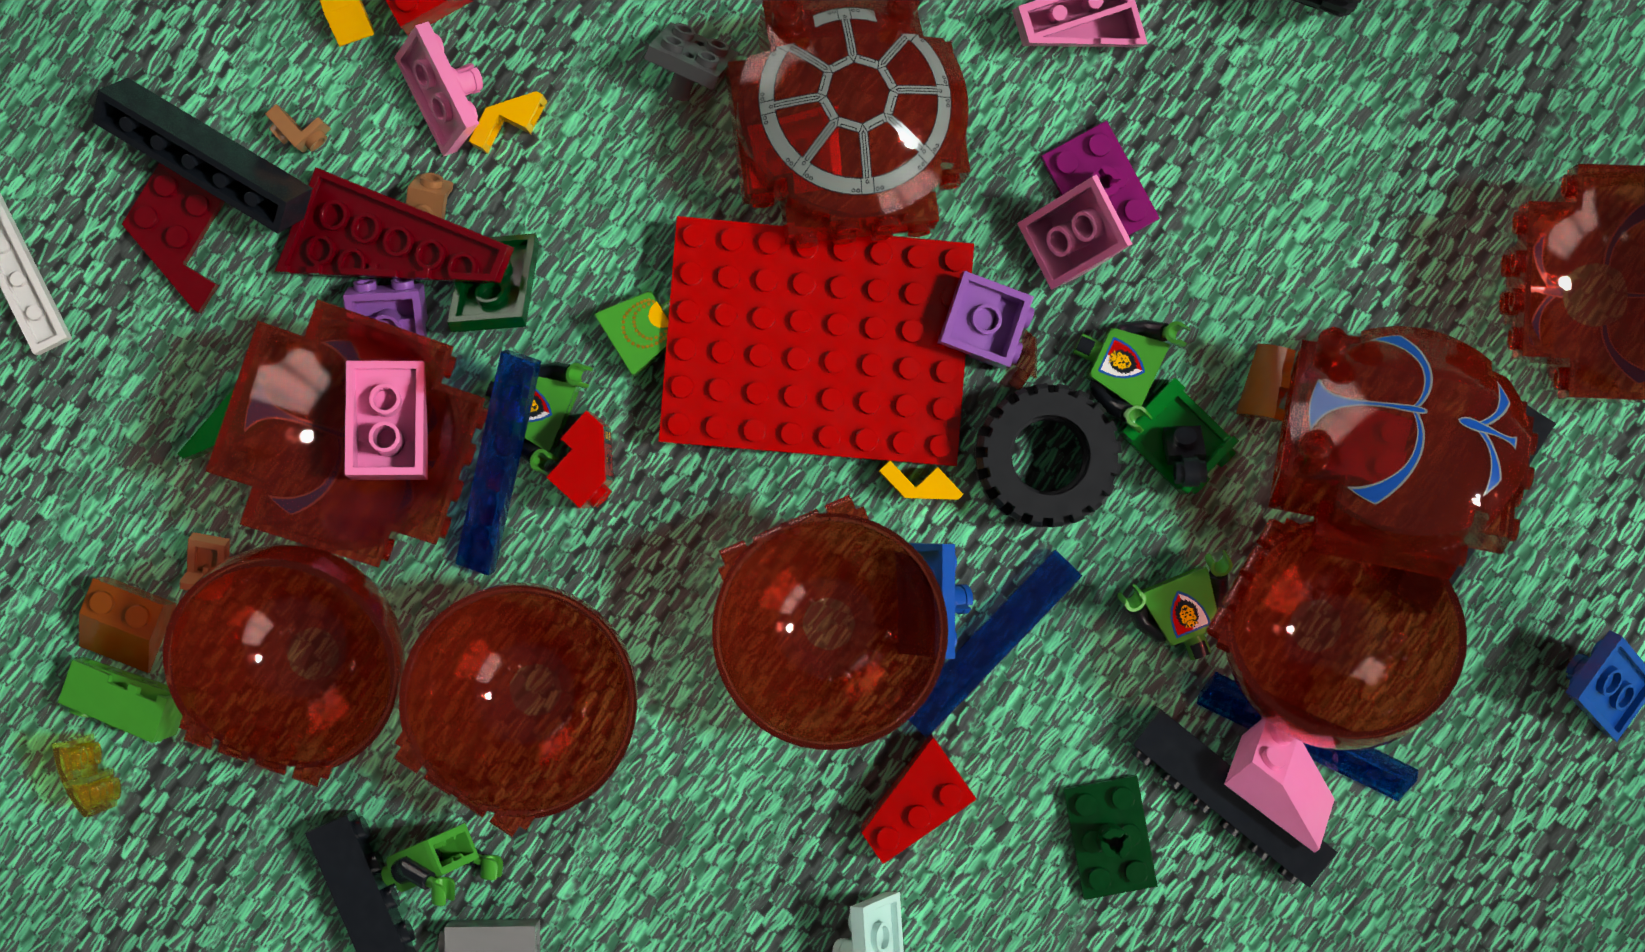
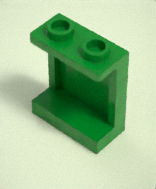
M1174 377L1169 379L1143 406L1152 416V420L1146 416H1140L1136 419L1135 423L1144 430L1142 433L1135 432L1128 423L1117 433L1181 495L1188 494L1190 491L1196 494L1209 482L1210 478L1207 477V482L1200 483L1199 487H1182V484L1174 483L1173 465H1167L1162 441L1163 427L1201 425L1208 473L1216 464L1221 468L1236 454L1233 447L1239 440L1234 435H1228L1183 391L1185 387Z

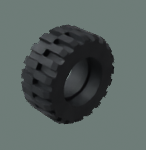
M1035 384L1010 394L988 413L985 422L979 428L977 434V445L974 448V459H976L977 467L975 472L988 500H991L1004 515H1008L1015 519L1014 521L1026 525L1052 528L1062 527L1066 524L1076 523L1085 519L1086 515L1095 512L1103 505L1101 502L1106 496H1110L1115 487L1113 485L1115 476L1120 474L1121 464L1118 463V453H1122L1121 441L1117 442L1114 432L1118 430L1114 421H1109L1104 414L1106 409L1100 403L1095 404L1090 400L1089 394L1082 390L1075 391L1070 389L1068 385ZM1045 420L1055 421L1068 427L1077 437L1082 451L1081 466L1075 478L1065 487L1049 492L1039 491L1026 485L1018 477L1012 463L1013 445L1020 432L1034 422Z

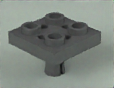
M670 22L648 45L644 59L674 72L667 93L676 100L688 101L694 82L714 90L733 67L738 52L729 49V45L719 39H707L696 34L695 30L686 24Z

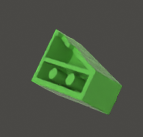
M83 657L72 660L58 703L69 707V712L74 715L95 718L110 727L123 730L141 739L155 743L177 734L191 692Z

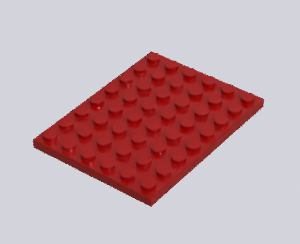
M677 216L658 442L957 466L966 353L937 342L961 272L967 271L972 273L974 243Z

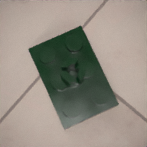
M536 233L489 237L514 247L513 253L501 283L455 281L447 321L451 332L526 327L540 244Z
M1137 775L1064 787L1063 794L1083 899L1087 900L1158 887Z

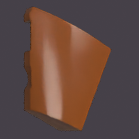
M1271 344L1257 345L1238 404L1237 415L1249 419L1262 418L1271 422L1283 421L1285 410L1279 408V405L1290 387V375L1296 350Z

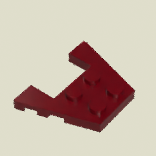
M159 163L122 225L192 309L202 314L219 285L187 266V263L225 202Z

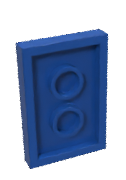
M901 543V655L934 659H955V646L957 644L955 613L967 614L971 611L968 605H973L971 588L966 584L955 585V570L957 567L955 544Z
M1609 630L1604 639L1595 644L1591 657L1583 653L1582 655L1577 654L1569 662L1566 673H1568L1566 678L1570 682L1565 693L1604 735L1617 742L1645 704V663L1623 636Z

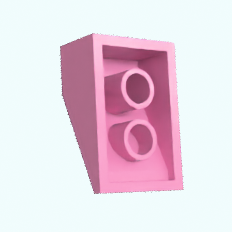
M1097 175L1090 177L1017 223L1051 290L1082 276L1132 245Z
M346 361L345 476L349 479L428 480V429L424 361Z
M1268 713L1241 736L1224 785L1315 853L1320 849L1335 799L1299 735L1292 731L1289 726Z

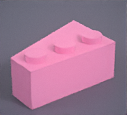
M1035 0L1012 10L1023 46L1141 47L1148 44L1135 0Z

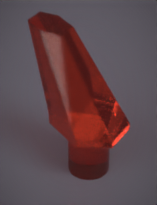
M1027 330L1021 342L1023 343L1021 355L1017 363L1013 364L1017 367V370L1008 382L1010 386L1017 390L1023 388L1029 377L1037 378V339Z

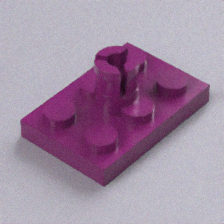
M1108 121L1099 124L1040 157L1061 196L1090 177L1097 175L1128 236L1160 219Z

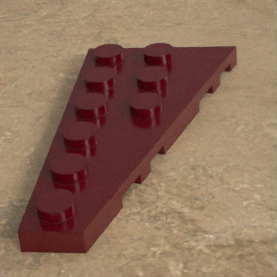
M315 167L309 182V186L313 189L305 218L292 225L275 272L281 274L501 283L514 247Z

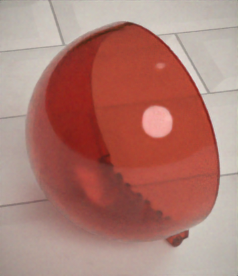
M850 495L824 505L826 513H819L815 509L751 536L753 542L748 546L745 540H742L719 550L724 565L717 569L723 582L715 601L712 616V645L721 679L736 705L761 729L787 743L816 750H840L862 746L890 734L903 725L918 711L932 692L940 676L948 645V618L945 601L932 570L924 558L904 538L891 529L869 520L864 506L855 508Z
M1289 518L1284 523L1276 519H1269L1257 539L1259 546H1253L1238 576L1233 581L1222 601L1223 606L1226 608H1218L1206 629L1207 634L1218 640L1216 647L1226 652L1231 673L1247 702L1262 718L1285 735L1305 744L1325 749L1358 751L1376 748L1401 739L1417 730L1440 709L1450 696L1459 680L1466 658L1467 628L1464 612L1459 598L1444 572L1424 551L1412 542L1392 531L1373 524L1344 519L1316 520L1302 524Z
M293 544L257 547L222 561L211 568L190 587L178 602L166 627L163 641V667L171 696L182 714L179 728L186 730L184 741L211 750L217 739L220 741L218 753L246 763L252 758L256 760L255 766L285 776L289 767H295L292 779L318 787L322 778L329 779L334 767L362 753L384 729L400 696L404 679L405 650L402 632L393 608L381 589L361 569L344 558L314 547Z
M516 582L494 585L470 593L439 613L419 635L408 655L399 689V714L403 731L395 741V744L401 748L394 759L416 774L424 766L428 772L423 779L447 795H454L457 797L456 801L482 818L487 811L495 813L489 822L512 837L519 826L527 830L535 818L554 815L581 803L595 793L617 769L630 744L638 710L637 681L629 652L612 624L598 610L581 598L562 589L538 583Z

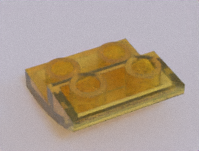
M94 733L78 735L52 743L54 759L62 784L74 806L83 817H91L117 806V800L121 796L120 780L118 777H114L113 769L98 770V764L102 760V749L99 742H95Z

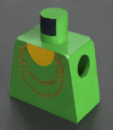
M651 291L594 314L634 377L641 374L666 351L670 299L660 305Z

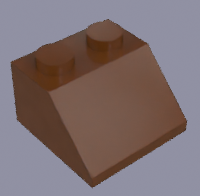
M110 577L93 578L79 612V646L150 673L177 603Z

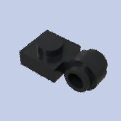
M1201 425L1163 427L1162 441L1167 465H1173L1174 483L1182 484V487H1199L1200 483L1207 482L1206 449Z

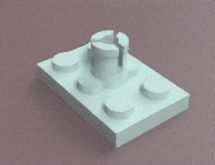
M884 892L850 906L848 926L852 932V940L848 938L837 939L833 945L832 952H904L900 892Z

